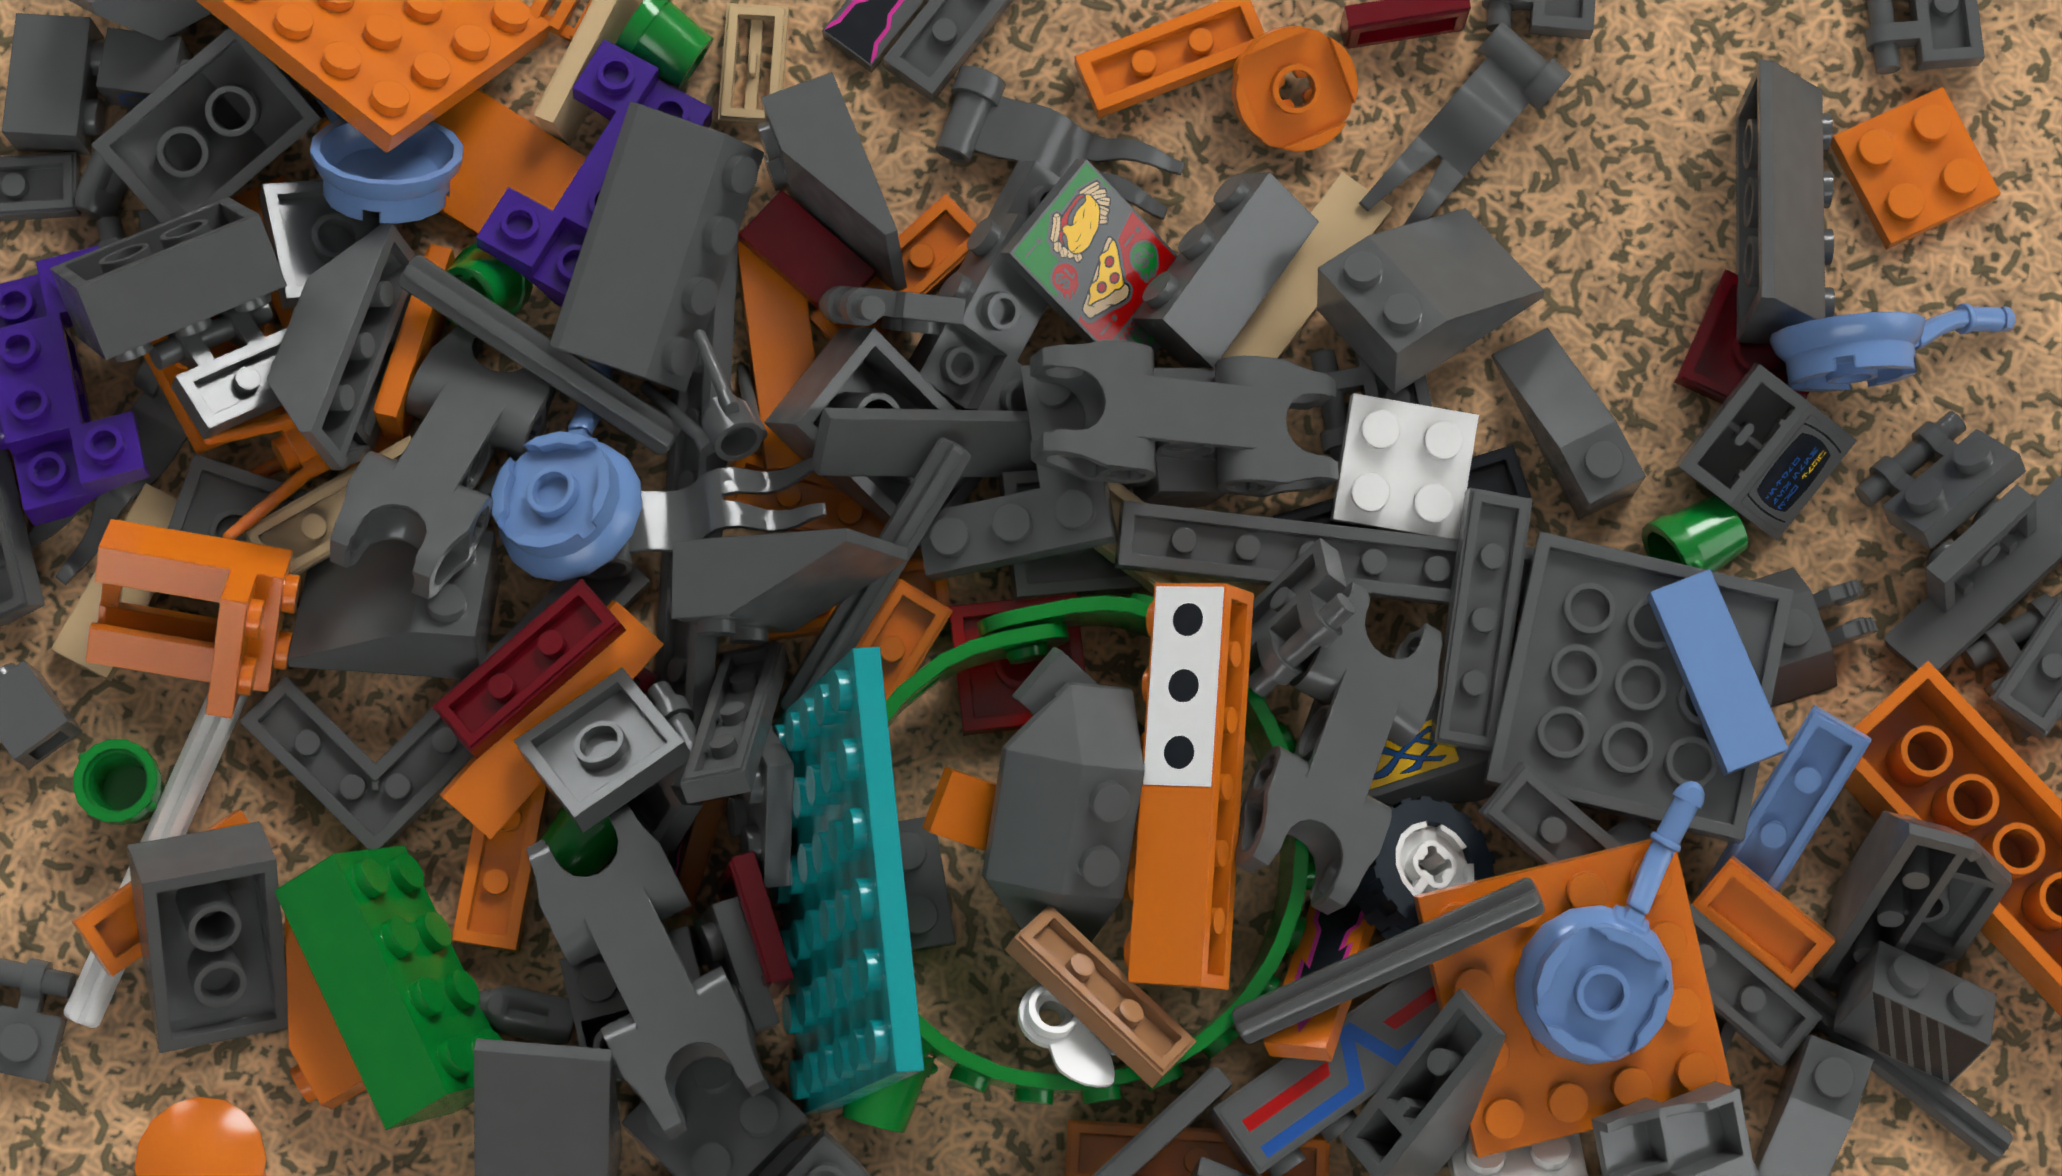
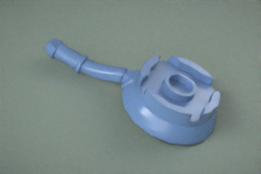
M314 96L331 124L323 127L312 137L310 157L314 167L323 178V196L331 208L347 217L362 221L363 210L379 212V223L398 224L422 220L438 213L445 207V196L450 197V180L459 172L463 157V144L453 131L432 121L386 153Z
M1961 303L1954 310L1927 320L1921 315L1907 312H1867L1839 315L1785 327L1771 334L1770 345L1774 354L1785 362L1788 386L1793 390L1805 392L1851 390L1850 383L1867 381L1868 387L1903 380L1915 375L1917 372L1916 350L1925 347L1941 335L1954 330L1959 334H1968L1972 331L1991 333L2011 331L2016 323V316L2010 307H1973L1968 303Z
M589 361V365L613 380L612 369ZM578 404L568 425V432L558 431L537 436L523 445L528 452L521 455L516 462L510 457L499 470L491 492L493 498L492 515L499 527L500 539L514 564L535 578L564 581L586 576L614 559L633 535L642 509L641 481L630 461L607 444L598 442L597 438L590 437L593 435L600 417Z
M1683 782L1672 793L1675 796L1656 832L1650 834L1652 841L1636 873L1625 907L1615 905L1613 908L1598 905L1569 909L1543 923L1523 948L1514 977L1517 1010L1532 1037L1556 1056L1586 1065L1619 1061L1646 1046L1664 1025L1674 993L1671 960L1657 934L1649 928V921L1644 917L1645 913L1648 914L1674 853L1681 850L1679 844L1698 808L1702 809L1705 793L1702 786L1697 782Z

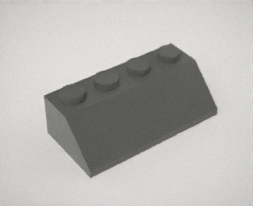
M1759 60L1736 110L1737 342L1751 344H1770L1771 334L1785 327L1806 321L1833 317L1835 311L1834 289L1832 287H1825V267H1829L1832 263L1834 233L1832 229H1824V208L1830 207L1833 196L1832 171H1823V151L1829 150L1832 140V115L1830 113H1823V98L1820 88L1771 60Z
M630 102L549 346L625 375L685 393L699 352L694 339V333L698 329L706 331L765 152L725 133L639 103Z

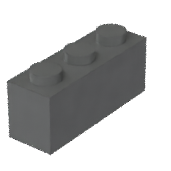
M1270 172L1240 173L1227 179L1215 193L1213 199L1215 205L1203 222L1191 228L1181 239L1178 246L1180 253L1166 272L1155 277L1144 290L1142 296L1144 303L1132 319L1182 367H1215V363L1226 352L1319 223Z

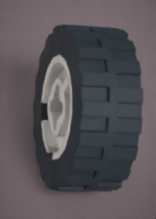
M1425 796L1411 800L1410 797L1390 807L1392 809V818L1381 852L1369 866L1352 896L1355 905H1359L1364 913L1363 918L1370 926L1374 925L1381 931L1380 935L1386 939L1419 925L1413 896L1497 876L1494 874L1493 864H1495L1493 852H1489L1485 843L1487 839L1481 829L1477 830L1471 823L1472 819L1467 814L1458 812L1452 808V804L1444 800L1437 802L1433 801L1432 797Z

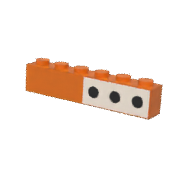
M1155 583L1154 599L1150 603L1146 614V628L1151 638L1149 667L1146 668L1142 677V696L1146 703L1145 732L1140 736L1145 771L1134 830L1137 835L1136 864L1132 867L1128 879L1129 896L1133 902L1131 931L1127 934L1124 943V961L1128 968V982L1229 990L1237 868L1235 853L1239 837L1254 593L1227 583Z

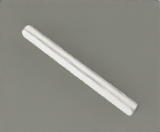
M207 694L140 843L186 835L248 696H239L233 717L230 719L206 715ZM130 866L119 889L131 881ZM90 951L64 1008V1016L89 1028L98 1027L125 968L113 977L109 976L92 951Z

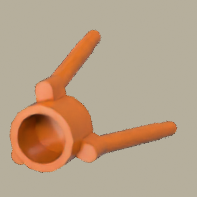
M287 412L275 418L234 426L210 438L203 439L205 444L215 445L279 431L280 436L271 440V446L276 457L249 472L269 477L282 469L287 474L297 471L222 534V538L236 540L310 479L330 470L326 462L300 433Z

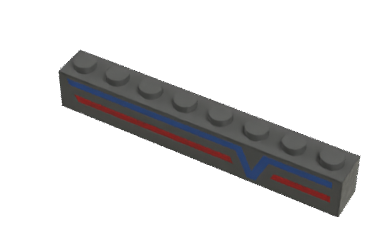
M1626 818L1607 831V833L1621 845H1627L1651 839L1650 834L1652 831L1645 822ZM1429 965L1396 979L1349 1012L1346 1016L1332 1062L1284 1058L1215 1106L1207 1114L1249 1175L1259 1176L1267 1170L1270 1176H1282L1306 1159V1156L1299 1147L1314 1136L1321 1133L1327 1143H1329L1348 1129L1357 1117L1353 1109L1372 1095H1375L1440 1013Z

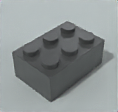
M229 197L50 268L78 338L105 360L114 357L116 362H125L145 355L153 349L152 341L175 332L176 337H186L199 333L213 324L212 316L232 308L236 312L242 313L262 307L272 300L271 292L287 286L260 214Z

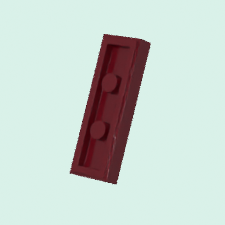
M581 578L432 707L468 751L478 759L627 630Z

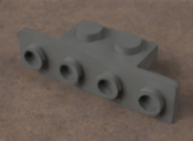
M2062 476L2055 479L2036 498L2016 484L2001 499L1994 497L1977 511L1971 526L1955 541L1953 539L1943 541L1932 552L1926 563L1927 598L1886 634L1885 646L1914 671L1929 661L1942 673L2062 562Z

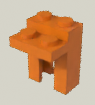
M110 519L98 546L94 582L103 584L97 623L92 622L89 627L86 662L209 682L206 715L232 719L240 695L251 696L253 690L268 692L275 669L287 670L288 668L287 659L293 632L282 631L284 613L295 614L301 584L300 575L290 574L293 550ZM123 587L220 603L218 618L121 602Z

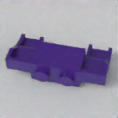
M605 39L573 86V99L593 109L610 122L554 210L508 187L476 237L479 249L489 253L523 275L560 307L563 305L629 103H639L708 128L712 123V107L659 80L658 67Z
M99 246L36 261L37 275L0 284V450L9 449L13 454L23 510L34 526L71 517L81 507L108 491L135 481L150 478L148 467L144 462L138 430H140L139 422L133 411L92 421L77 343L69 330V327L73 326L50 270L51 267L99 249Z

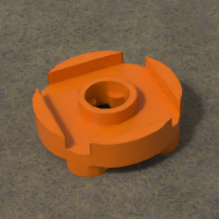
M1283 26L1263 33L1249 44L1243 54L1238 56L1232 69L1231 96L1236 115L1247 132L1266 146L1294 152L1308 151L1321 147L1333 140L1341 132L1347 123L1344 121L1350 114L1352 103L1356 102L1358 79L1355 66L1348 52L1333 38L1327 37L1322 32L1311 28ZM1291 71L1296 78L1307 77L1310 88L1302 92L1303 103L1299 106H1294L1291 99H1281L1279 88L1285 85L1284 76Z

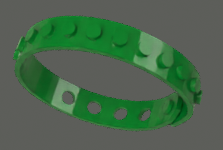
M1133 593L1130 598L1107 595L1071 598L1014 609L984 618L977 623L979 638L965 642L938 655L896 688L886 700L888 727L904 709L936 684L968 668L1007 659L1010 664H1021L1044 658L1048 654L1049 649L1069 641L1067 627H1114L1149 637L1146 628V614L1154 597ZM1249 669V676H1250V675L1253 673V671H1252L1251 669ZM1248 685L1245 734L1249 739L1258 762L1260 763L1267 752L1278 745L1294 754L1296 749L1292 737L1282 722L1277 723L1265 701L1267 695L1265 697L1257 695ZM1286 835L1280 849L1278 891L1274 910L1263 943L1251 968L1229 1000L1209 1021L1191 1035L1197 1041L1191 1049L1153 1088L1146 1083L1149 1091L1184 1076L1185 1073L1180 1063L1201 1050L1208 1059H1211L1239 1035L1232 1026L1235 1024L1232 1017L1233 1009L1273 991L1279 986L1281 980L1273 974L1278 969L1285 953L1293 954L1300 944L1307 923V918L1300 916L1305 891L1312 889L1316 871L1313 856L1307 846L1297 838ZM918 1014L923 1061L928 1055L932 1056L952 1069L949 1076L950 1080L985 1094L990 1084L1015 1090L1014 1102L1053 1105L1054 1094L1081 1093L1083 1104H1092L1122 1099L1120 1086L1142 1080L1130 1067L1114 1069L1115 1078L1111 1086L1095 1088L1074 1082L1063 1074L1024 1071L999 1065L961 1048L944 1037Z

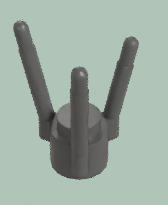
M698 329L694 333V339L717 393V396L712 398L704 408L703 428L647 381L641 383L640 390L657 408L669 416L678 427L695 441L701 455L708 456L716 452L718 457L725 461L744 459L753 454L759 448L762 440L768 435L759 416L749 367L745 364L738 366L737 373L741 398H737L733 395L706 332Z

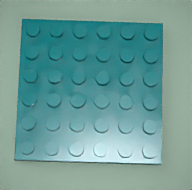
M880 647L852 648L771 724L794 763L789 886L770 887L773 903L781 904L784 929L779 930L794 976L789 983L790 994L784 995L782 1001L784 1028L787 1034H794L796 1060H791L789 1063V1088L792 1098L794 1100L800 1099L801 1111L805 1115L833 1111L924 1070Z

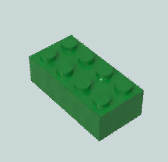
M405 845L334 853L274 890L385 1130L453 1114L474 1102V1047L476 1038L502 1040V1038L492 1030L487 1017L480 1009V993L477 984L464 971L451 943V930L445 919L436 912L424 887L423 871L418 862L409 855Z

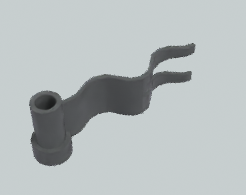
M1502 21L1477 49L1487 58L1371 188L1359 204L1366 211H1369L1413 173L1438 156L1442 161L1404 225L1428 219L1524 108L1530 104L1539 111L1569 78L1571 73L1554 58L1548 62Z
M969 65L961 66L951 89L955 99L935 147V150L940 155L959 163H969L974 151L993 158L1014 162L1036 160L1060 178L1076 159H1087L1088 161L1098 163L1119 160L1134 161L1176 175H1181L1185 165L1184 162L1174 159L1144 142L1133 139L1097 136L1083 130L1065 115L1051 108L1004 97L1002 95L1006 83L999 76L985 69ZM1098 171L1128 203L1156 218L1164 220L1168 207L1156 201L1129 180L1115 174Z
M146 360L140 366L134 378V385L142 390L143 393L133 404L130 411H133L139 422L140 430H138L144 462L148 467L150 478L117 487L98 496L89 527L83 539L55 577L64 585H67L97 554L98 546L110 519H118L125 507L139 495L145 483L152 486L159 479L188 439ZM78 511L71 517L36 525L28 532L32 550L59 532L77 515Z
M812 458L805 459L779 471L760 472L736 467L717 468L706 472L691 486L680 490L666 492L641 491L642 509L633 535L614 559L585 577L596 580H609L625 576L633 568L631 554L641 552H673V541L710 538L716 532L732 528H745L764 532H785L796 529L815 519L826 517L825 503L809 504L796 509L780 511L767 510L742 502L723 499L724 496L733 494L768 495L788 489L815 472L811 466Z

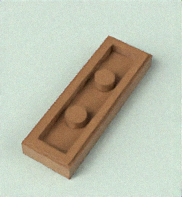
M1048 905L1004 949L1151 1088L1197 1042L1135 983L1128 982V976L1053 906Z

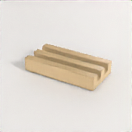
M727 3L718 107L719 126L743 124V127L756 128V125L766 122L764 110L757 109L764 20L775 21L769 94L784 89L789 25L788 6ZM740 19H751L744 109L733 108Z

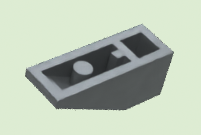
M1548 328L1491 355L1578 520L1636 492L1646 475L1618 423Z
M1458 989L1340 1137L1341 1140L1371 1176H1436L1466 1137L1470 1122H1472L1506 1034L1466 990Z
M1813 1035L1807 1036L1790 1056L1754 1160L1759 1176H1829L1854 1120L1874 1061L1873 1058Z

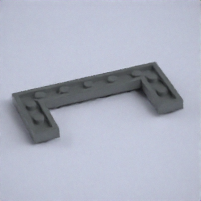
M513 454L510 456L515 462L520 458ZM505 462L475 491L492 497L493 486L499 470ZM633 563L630 573L616 579L596 580L581 576L557 581L558 584L487 653L486 660L541 614L548 604L555 602L581 578L606 607L612 600H615L626 610L652 586V583ZM287 676L280 680L239 721L368 849L390 847L440 797L439 794L473 757L432 707L392 748L374 763ZM460 679L448 692H450L464 679Z

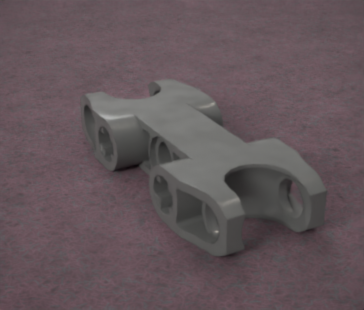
M456 325L444 339L431 348L413 378L407 395L405 410L408 415L423 421L400 459L397 461L369 451L348 481L345 499L330 538V562L348 568L356 564L370 545L381 540L396 539L408 542L419 550L412 570L414 583L411 593L426 599L434 597L451 577L468 563L488 525L493 507V498L475 491V487L498 449L520 457L528 452L524 448V444L537 436L543 435L547 427L548 413L556 388L525 368L513 372H498L481 365L477 358L483 347V341Z
M1105 339L1085 344L1042 347L1030 357V376L1036 378L1037 381L1056 384L1070 390L1081 403L1085 419L1082 430L1056 429L1053 432H1043L1038 440L1031 441V461L1044 467L1070 473L1088 481L1128 484L1153 479L1156 475L1155 456L1216 462L1217 489L1228 494L1267 497L1279 493L1325 489L1339 480L1338 462L1329 456L1306 452L1296 445L1288 433L1286 416L1288 409L1309 410L1314 407H1322L1328 399L1336 398V379L1325 373L1298 366L1285 359L1246 355L1227 357L1217 361L1214 365L1215 382L1154 376V350L1145 344Z
M1354 582L1348 584L1347 588L1342 592L1351 600L1356 608V613L1341 626L1343 634L1329 647L1319 646L1300 664L1302 672L1290 682L1293 688L1314 700L1294 754L1279 745L1274 746L1267 752L1256 768L1241 806L1240 831L1235 853L1236 866L1254 874L1258 868L1269 866L1272 859L1278 855L1286 835L1297 838L1307 846L1314 859L1316 871L1310 893L1311 906L1327 915L1346 906L1357 890L1369 866L1381 852L1390 826L1392 809L1388 805L1369 796L1368 791L1386 740L1404 747L1416 737L1425 723L1438 688V668L1442 649L1441 631L1424 623L1419 630L1407 634L1404 641L1398 646L1394 658L1380 653L1374 648L1367 637L1365 628L1366 613L1370 604L1369 590Z
M626 803L609 815L618 838L617 854L611 864L599 874L581 877L573 876L564 871L544 839L526 849L537 883L539 905L569 964L574 967L601 953L630 1014L602 1027L601 1032L609 1049H612L613 1058L623 1078L630 1084L632 1090L648 1105L669 1139H672L688 1131L685 1125L686 1120L678 1106L675 1090L677 1079L681 1072L694 1060L704 1057H715L730 1063L752 1097L768 1089L769 1085L760 1063L754 1028L722 966L692 981L663 923L667 918L692 905L660 843L642 826Z

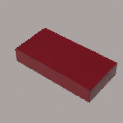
M1379 0L1347 5L1344 7L1340 24L1343 46L1351 49L1462 31L1471 9L1470 0Z
M780 190L739 234V241L819 310L820 297L828 289L834 286L866 287L875 277V270L783 190Z

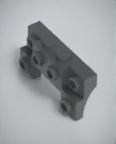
M1036 160L1017 162L990 214L972 231L967 242L969 252L958 272L952 274L940 289L938 296L966 299L963 324L941 322L940 335L924 333L908 361L951 405L961 410L1027 411L1021 367L1023 365L1017 361L1048 303L1006 261L1000 252L1060 180V177Z
M1715 1081L1662 1103L1643 1098L1592 1119L1602 1176H1759L1758 1169L1752 1158L1739 1088Z

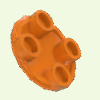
M195 1097L172 1104L152 1119L138 1143L134 1169L136 1176H266L265 1166L267 1157L261 1132L246 1112L226 1100Z

